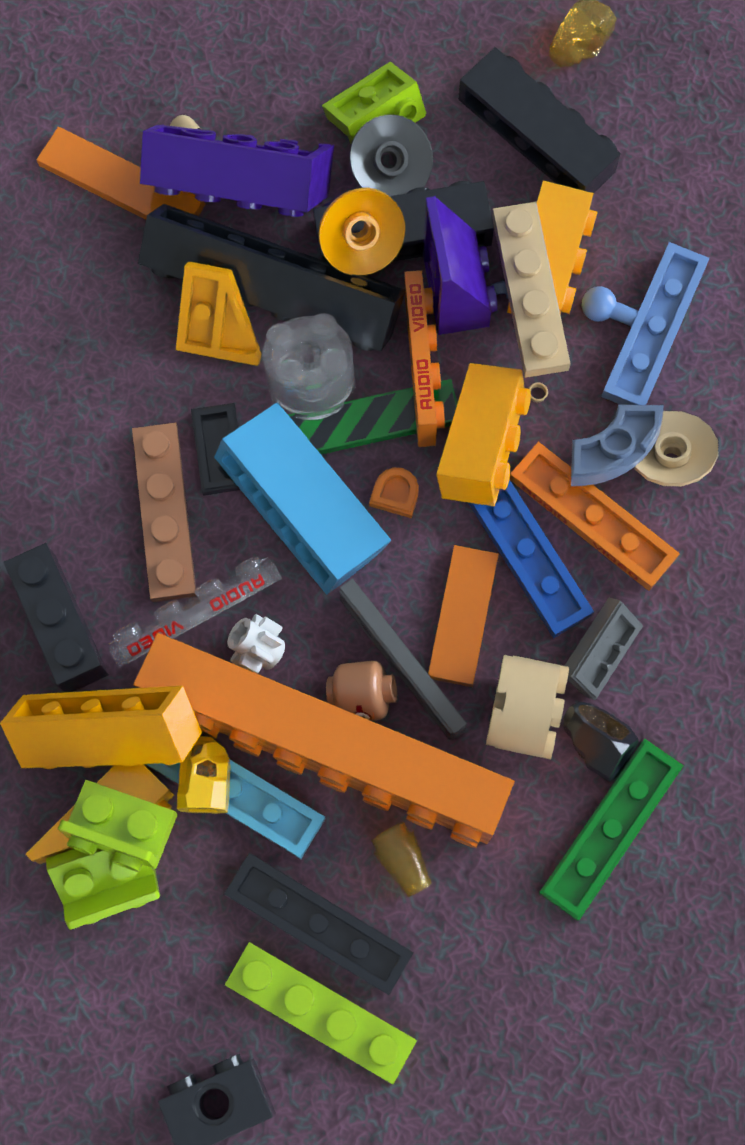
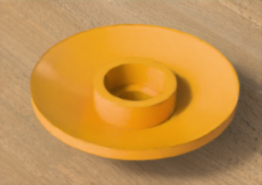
M358 188L345 192L328 206L321 218L318 233L320 248L328 262L343 273L349 275L375 273L386 267L397 256L402 247L405 237L403 213L389 195L377 189ZM364 221V227L360 232H351V228L356 222Z

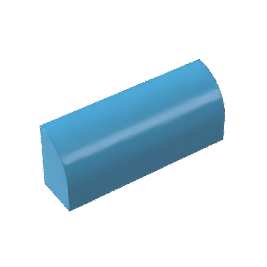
M278 402L222 438L214 458L326 595L368 564L391 542L389 536Z

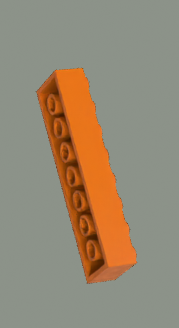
M158 632L133 684L135 688L183 685L203 735L213 739L217 738L219 732L228 735L229 739L234 741L233 746L243 752L259 757L261 750L273 754V758L277 759L276 764L288 771L302 775L304 768L316 772L318 773L317 776L320 777L319 782L333 790L345 793L348 786L362 792L364 796L363 801L384 811H389L391 804L407 811L406 819L430 830L433 829L435 823L452 830L450 838L472 848H477L479 842L487 845L490 842L515 782L510 778Z

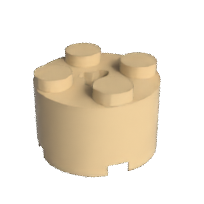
M504 655L486 745L551 760L556 732L549 731V727L559 728L564 699L555 697L556 693L564 694L569 667L514 655L513 657Z

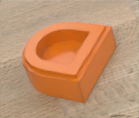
M394 467L385 470L375 482L369 507L412 518L419 492L416 477L404 468Z

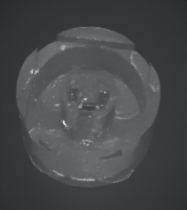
M325 313L316 316L293 318L269 328L266 334L267 339L263 347L262 358L269 393L274 404L278 402L282 408L295 413L296 418L304 420L322 419L337 413L344 406V401L350 393L353 394L356 386L352 344L345 330L337 324L333 316Z

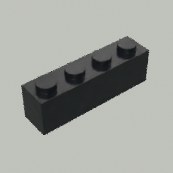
M494 47L460 79L458 100L556 184L595 193L616 173L621 153L617 150L613 141L605 135H599L590 128L578 111L564 106L554 97L553 92L546 84L532 79L524 72L522 66L515 58L505 56Z
M458 181L449 187L431 190L420 187L412 189L406 194L390 196L400 207L405 220L404 241L399 253L391 262L423 257L427 197L435 196L474 229L479 247L492 246L494 226L485 182ZM328 202L322 207L313 208L320 259L326 262L328 260L320 248L318 233L321 218L332 202ZM364 221L356 222L352 226L351 232H360L364 227Z

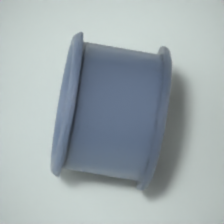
M505 281L492 284L496 295L506 294V298L509 299Z

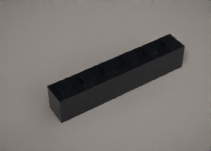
M162 204L147 215L138 264L151 268L155 275L163 278L176 277L183 280L184 266L188 261L232 269L245 307L256 306L270 311L271 315L279 320L288 322L298 321L309 325L318 334L324 336L337 335L351 340L355 347L362 350L382 351L391 339L406 291L405 289L365 275L343 273L329 262L166 204Z

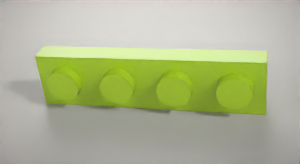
M250 942L225 983V986L391 1084H394L417 1042L416 1039Z

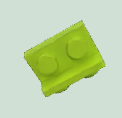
M392 62L385 64L322 105L326 118L348 136L350 144H352L358 130L365 123L376 117L399 115L416 123L426 116V110L417 82Z
M85 780L69 821L61 820L58 830L69 838L67 846L92 856L95 855L98 848L114 854L113 863L140 872L142 865L153 869L157 868L177 818V813L174 810Z
M98 848L94 856L71 849L46 858L47 872L63 904L65 922L70 930L86 924L96 923L103 918L131 908H138L148 902L157 900L160 897L155 869L142 865L140 872L124 868L112 862L114 854Z

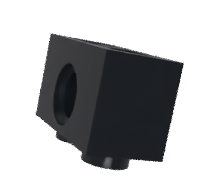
M237 1054L213 1065L212 1067L216 1075L198 1083L193 1074L167 1086L170 1096L159 1100L158 1103L174 1145H213L276 1115L254 1058L243 1063L240 1054ZM210 1089L222 1090L229 1099L228 1111L222 1117H213L204 1108V1097Z

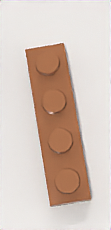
M176 423L132 428L150 599L152 602L197 596L178 426Z

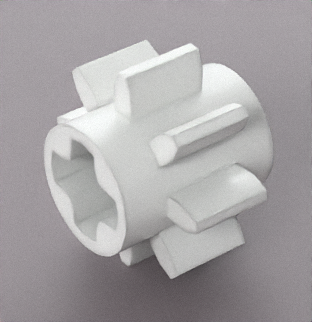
M257 614L253 616L252 621L248 618L238 621L232 628L227 641L228 647L235 651L230 661L257 674L261 667L265 670L273 668L280 661L285 650V642L277 637L282 630V626L266 616L262 618Z

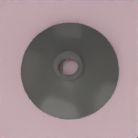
M382 115L368 121L358 130L350 147L349 162L352 175L360 188H373L393 196L406 194L412 189L425 186L432 171L433 152L428 137L415 122L399 115ZM383 153H389L393 157L394 165L392 168H386L382 165L381 156Z

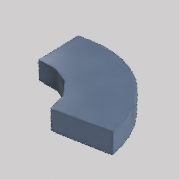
M618 405L615 419L604 431L590 438L572 440L571 486H586L606 482L628 472L639 464L651 451L659 436L664 405Z

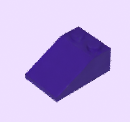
M435 196L427 197L423 261L429 288L432 287L433 312L438 335L489 327L491 312L497 311V297L494 286H487L484 276L485 272H489L487 249L485 246H478L474 229Z

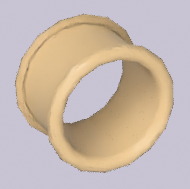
M537 382L529 387L530 391L538 387L544 390L545 396L541 399H536L531 395L530 399L533 402L540 403L547 397L548 389L543 383Z

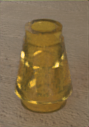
M404 822L390 827L371 839L376 849L373 855L401 889L404 890L407 897L422 891L432 884L414 830L409 831Z

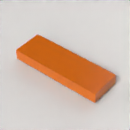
M454 545L428 675L433 680L473 687L498 553Z

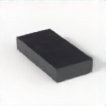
M235 403L191 409L203 496L240 490L214 458L222 438L239 428Z

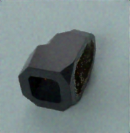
M585 702L572 704L564 715L563 727L565 732L572 739L579 756L585 760L587 768L609 782L613 780L627 764L639 743L638 737L630 726L609 712Z

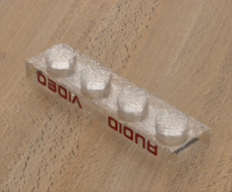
M259 556L252 557L235 567L237 574L223 582H220L219 578H214L194 590L196 596L182 604L178 600H174L161 606L153 613L156 618L139 627L138 623L134 622L116 631L112 635L115 640L109 643L108 647L118 668L148 653L157 632L173 639L283 579L275 563L268 557L260 560Z

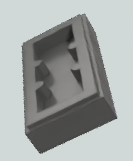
M610 597L607 599L565 664V666L569 667L567 680L581 694L592 700L597 699L643 627L640 621L620 600Z

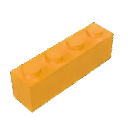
M183 685L22 695L0 722L21 768L54 769L57 767L74 766L91 768L102 765L133 766L136 764L158 763L173 765L184 761L202 734Z

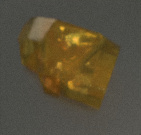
M579 0L576 2L553 38L548 55L550 59L560 67H569L579 64L583 59L596 57L615 29L617 18L610 7L597 0Z

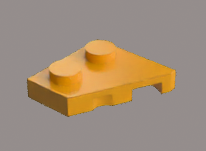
M188 261L184 266L176 350L258 366L262 354L232 269Z

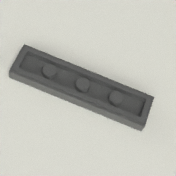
M352 578L341 586L339 593L342 604L449 740H454L463 733L467 726L465 720Z

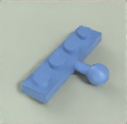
M669 242L639 310L617 302L613 292L606 287H593L584 294L582 310L589 319L598 322L611 318L631 326L601 397L620 405L647 404L709 261L708 257Z

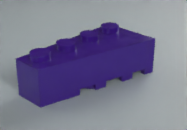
M155 125L143 131L140 184L154 186V192L163 195H178L180 191L195 193V199L204 202H220L221 198L237 200L236 205L241 208L261 209L262 205L278 207L279 214L300 217L304 215V212L310 211L328 197L334 145L319 143L317 150L307 151L299 150L298 141L280 139V141H267L264 145H257V139L253 135L227 134L223 135L222 141L216 140V132Z

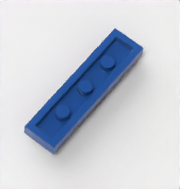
M510 479L506 490H499L495 507L468 503L553 639L593 615L592 607Z

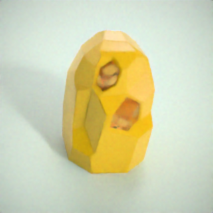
M200 736L187 757L180 763L177 792V809L180 812L228 813L231 764L225 748L212 737Z

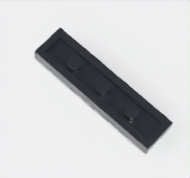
M251 853L247 855L224 893L227 897L387 995H390L414 953Z

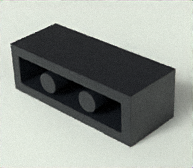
M44 543L4 561L57 686L64 692H74L108 676L109 674L58 559L48 544Z

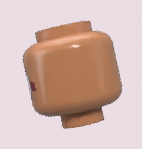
M378 661L341 664L336 668L334 675L327 679V702L367 720H381L386 717L390 703L397 701L395 676L393 674L387 675L384 667Z

